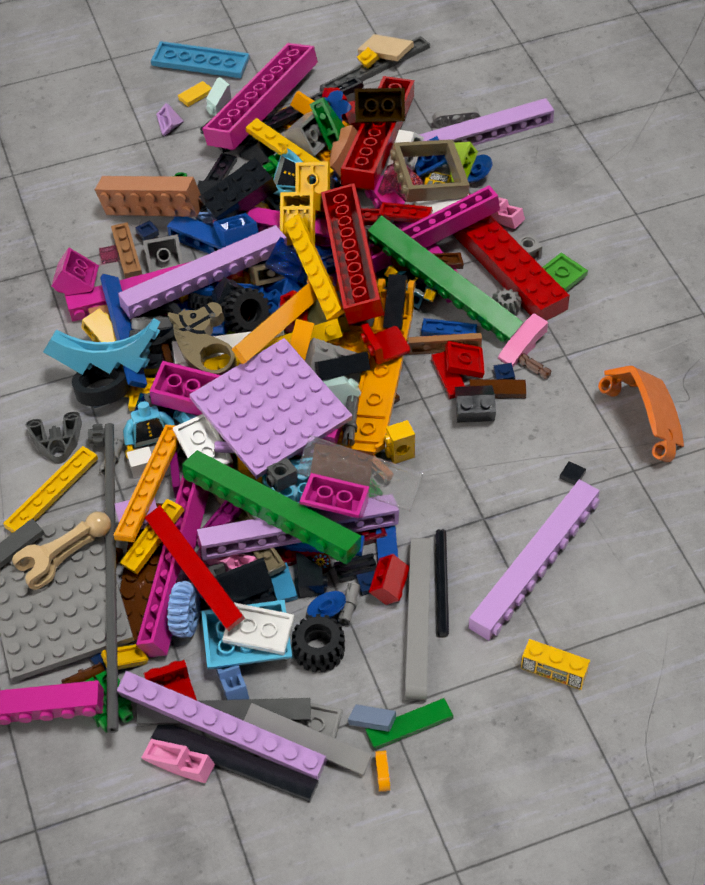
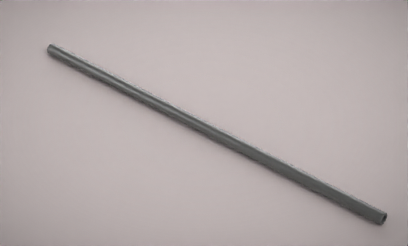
M107 423L104 426L105 514L111 520L110 531L106 534L107 731L116 733L119 727L116 540L113 536L116 531L114 424Z

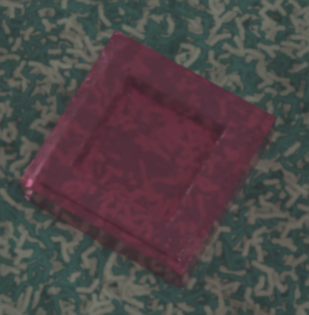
M116 245L99 248L102 265L119 261Z

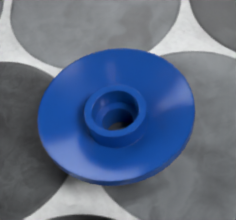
M488 155L476 156L468 176V182H477L490 172L493 162Z
M340 591L323 593L309 604L307 613L309 616L312 615V617H316V614H321V617L328 615L329 618L333 617L345 606L346 597Z

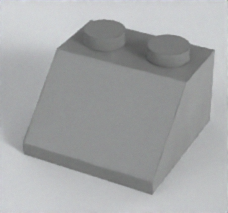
M178 235L143 241L149 273L183 264Z

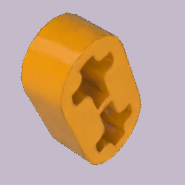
M386 750L375 751L379 792L390 791Z

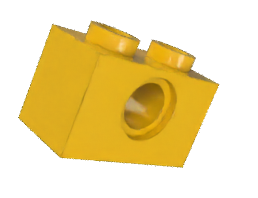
M406 420L387 426L386 435L384 436L386 443L384 451L387 458H391L393 464L415 458V433L409 421Z

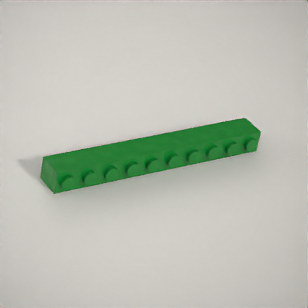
M382 215L368 230V240L374 246L378 245L387 256L394 257L400 266H406L415 277H420L428 287L439 291L438 293L444 299L448 298L457 309L464 310L470 319L480 322L486 331L493 332L501 342L505 341L508 343L523 324V321Z
M198 450L182 464L183 478L187 481L195 483L202 489L210 491L219 498L249 512L252 516L266 521L269 525L281 529L284 533L296 537L301 542L311 545L318 551L326 553L337 561L347 565L361 550V535Z

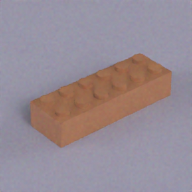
M102 176L95 188V192L106 215L197 217L203 206L199 198L201 194L194 177Z

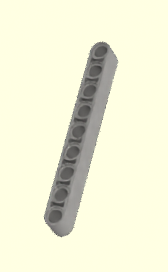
M411 538L405 699L409 700L427 699L431 538Z

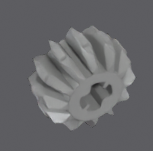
M504 288L503 291L497 290L492 296L493 300L513 315L519 312L522 300L518 292Z

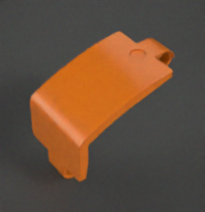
M634 366L605 370L604 375L608 376L602 378L598 385L602 393L611 397L617 396L621 392V382L629 384L630 387L639 388L653 435L664 440L653 446L652 454L661 461H672L676 456V445L683 447L684 441L676 408L662 379Z

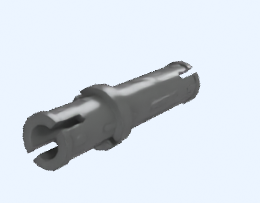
M352 395L347 397L346 408L353 415V419L342 426L344 432L342 444L344 446H348V440H350V446H353L355 442L359 398L353 395V401H351Z

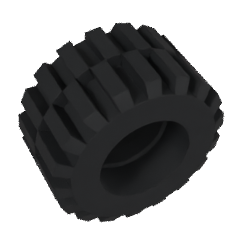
M252 288L230 292L224 298L226 302L221 304L224 321L226 322L225 327L230 328L232 333L253 331L271 315V313H268V309H271L270 305H267L268 299L263 298L264 294L262 292L258 293L257 289ZM243 302H246L251 309V316L248 321H245L240 313V307Z
M316 614V617H312V615L307 616V620L302 619L300 620V625L296 624L294 627L295 631L292 632V647L297 663L300 666L303 665L307 671L309 668L312 669V672H317V670L326 672L325 669L329 668V670H332L334 664L338 666L340 659L344 657L345 637L341 624H337V620L334 618L330 620L328 615L321 617V614ZM315 639H324L329 642L326 646L320 648L308 645Z

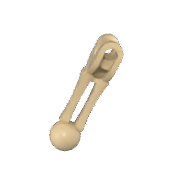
M93 512L86 518V521L80 522L74 529L62 537L42 546L28 545L13 556V565L20 571L32 568L26 574V583L30 589H40L53 580L56 568L73 552L95 541V537L105 536L110 531L111 520L103 512Z

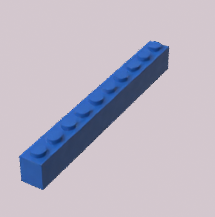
M175 216L167 225L168 235H178L180 243L207 254L223 248L215 227L190 217ZM278 254L255 264L287 261L290 277L298 280L296 283L301 288L307 284V281L303 282L295 273V267L301 265V261L290 256Z

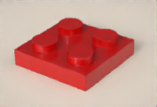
M447 341L445 345L447 372L483 378L485 370L482 347Z

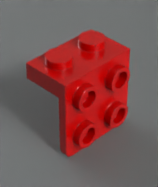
M368 323L361 325L362 333L360 338L362 343L366 344L369 355L373 356L377 365L410 353V347L397 326L374 334Z
M185 660L174 661L169 665L152 668L148 672L143 673L145 679L197 701Z

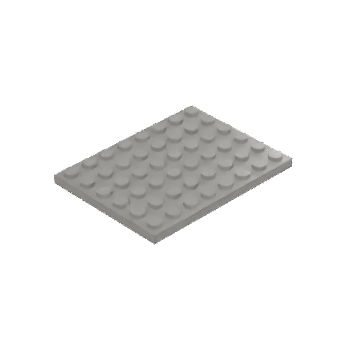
M96 509L41 527L45 534L31 545L42 546L62 537L74 529L80 522L86 521V518L91 513L97 512ZM104 536L95 537V541L73 552L56 568L53 580L37 590L30 589L25 579L26 574L32 568L20 571L13 565L12 560L0 568V634L12 682L101 653L102 650H107L106 541ZM116 579L118 647L133 642L134 637Z

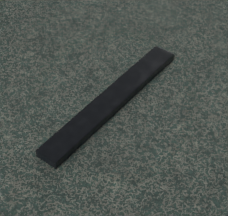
M171 724L157 725L150 738L187 746L192 752L209 755L218 768L307 802H311L319 784L317 779Z

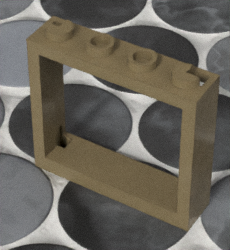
M453 139L393 143V149L390 150V159L394 162V171L398 174L397 180L398 183H401V192L405 195L406 202L463 199L468 196L470 185ZM445 155L454 183L412 184L404 157Z

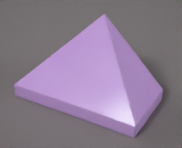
M167 103L156 114L163 136H166L184 122Z

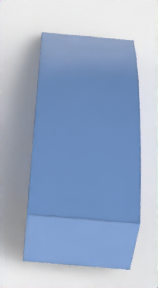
M239 665L215 668L226 700L249 699Z

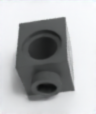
M286 457L267 467L265 479L270 487L280 492L297 483L298 470Z

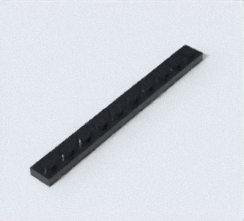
M354 76L330 88H339L347 96L355 93V89L364 88V85L360 79ZM323 91L309 98L317 101L322 97ZM289 106L265 117L262 122L275 130L295 119H300L304 114ZM249 134L238 146L244 145L256 138ZM218 147L223 153L231 151L227 148Z

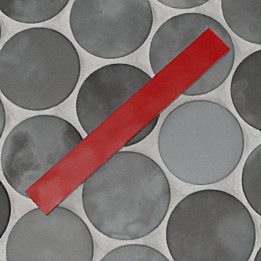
M158 506L145 516L146 521L224 627L230 631L245 619L244 615L162 506Z

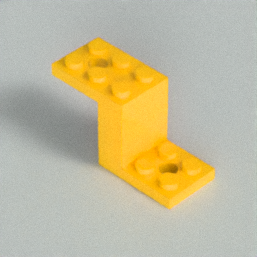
M328 161L296 162L295 192H280V230L287 237V246L294 245L284 224L296 214L303 218L315 245V214H325L321 192L330 190V162ZM312 175L316 176V182L314 184H310L309 178Z

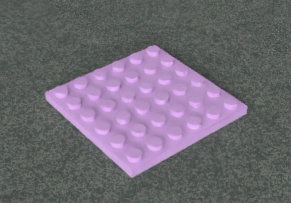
M285 338L256 354L246 363H241L190 394V399L256 479L267 473L268 466L286 457L290 459L353 419V415Z

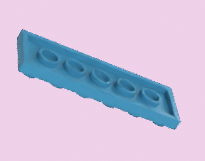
M160 41L151 59V66L241 78L250 57L249 53Z

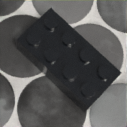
M254 157L200 195L199 198L212 218L218 221L248 212L278 189L273 178Z

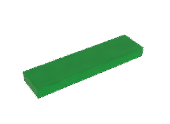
M445 698L397 716L389 732L367 728L366 735L375 751L452 720L454 715Z

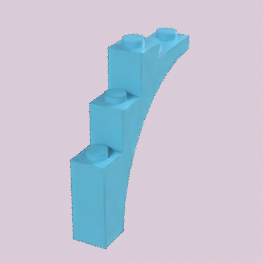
M153 318L137 334L114 342L85 341L56 330L43 352L82 375L86 369L90 370L92 365L110 374L113 368L118 369L119 365L122 364L138 373L141 367L145 369L150 360L147 358L151 345L149 341L151 338L155 340L160 332L157 329L160 321Z

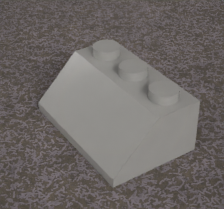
M312 111L304 114L284 132L285 138L313 157L327 145Z
M313 338L310 341L305 362L316 373L315 362L357 352ZM361 372L345 375L344 377L347 379L352 378L358 383Z

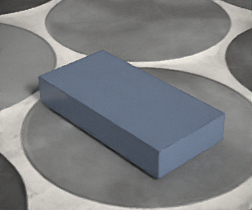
M355 704L348 718V723L353 726L389 732L397 715L396 711Z

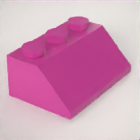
M68 247L58 262L51 286L57 292L64 293L65 295L91 292L94 288L99 265Z
M311 473L299 504L362 518L368 504L369 486Z

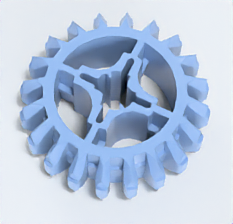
M189 581L175 583L169 595L170 599L167 609L169 631L172 635L179 638L194 635L199 624L201 595L194 584Z

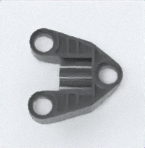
M69 412L63 416L62 422L65 436H61L60 427L52 426L49 429L50 439H47L41 419H32L26 422L27 432L40 454L57 464L63 463L68 459L78 445L82 427L79 412ZM58 451L64 452L62 456H54Z

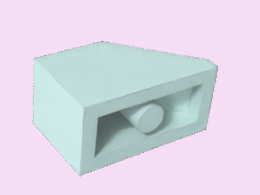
M221 77L217 78L206 97L207 111L214 116L231 100L230 84Z
M344 376L322 380L345 407H347L348 396L352 395L351 401H353V395L359 397L361 394L358 387L359 384L352 378L347 379Z

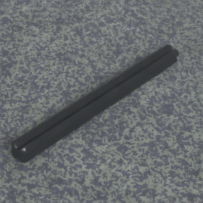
M438 529L436 530L438 635L448 636L446 530Z

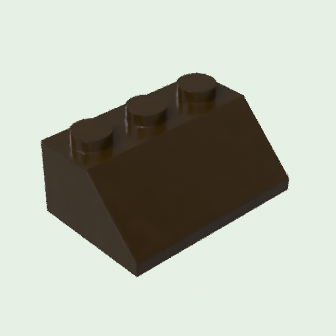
M405 88L355 89V123L405 122Z

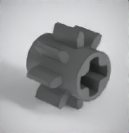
M93 424V429H88L89 443H94L95 448L104 447L105 428H103L102 424Z

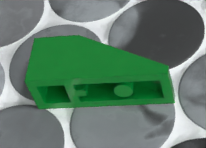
M322 97L309 105L329 150H332L333 142L339 141L340 130L345 126L326 99Z

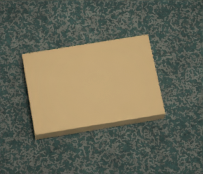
M373 34L358 48V54L369 47L381 59L399 61L414 46V43L410 40Z

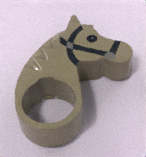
M208 303L194 311L183 309L178 314L168 313L169 320L173 324L178 347L190 368L223 375L237 366L232 347L228 343L211 336L213 328L221 325L224 321L222 307L218 303ZM214 353H225L231 357L229 363L219 370L207 369L204 367L203 362H205L207 356L209 357Z

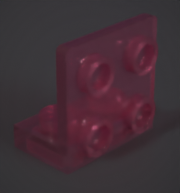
M394 163L388 165L377 192L385 195L394 191L406 202L405 195L401 192V183H398L397 180L398 174L394 171ZM407 166L412 184L422 185L423 180Z

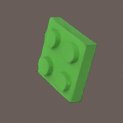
M562 252L542 267L566 292L588 274L587 269Z

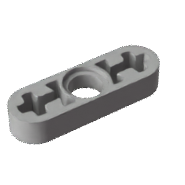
M476 107L437 111L433 114L432 119L436 127H447L478 118L480 114ZM460 115L458 119H452L453 116Z
M168 315L132 318L131 328L143 330L153 318L160 321L158 328L173 327V324L170 322Z

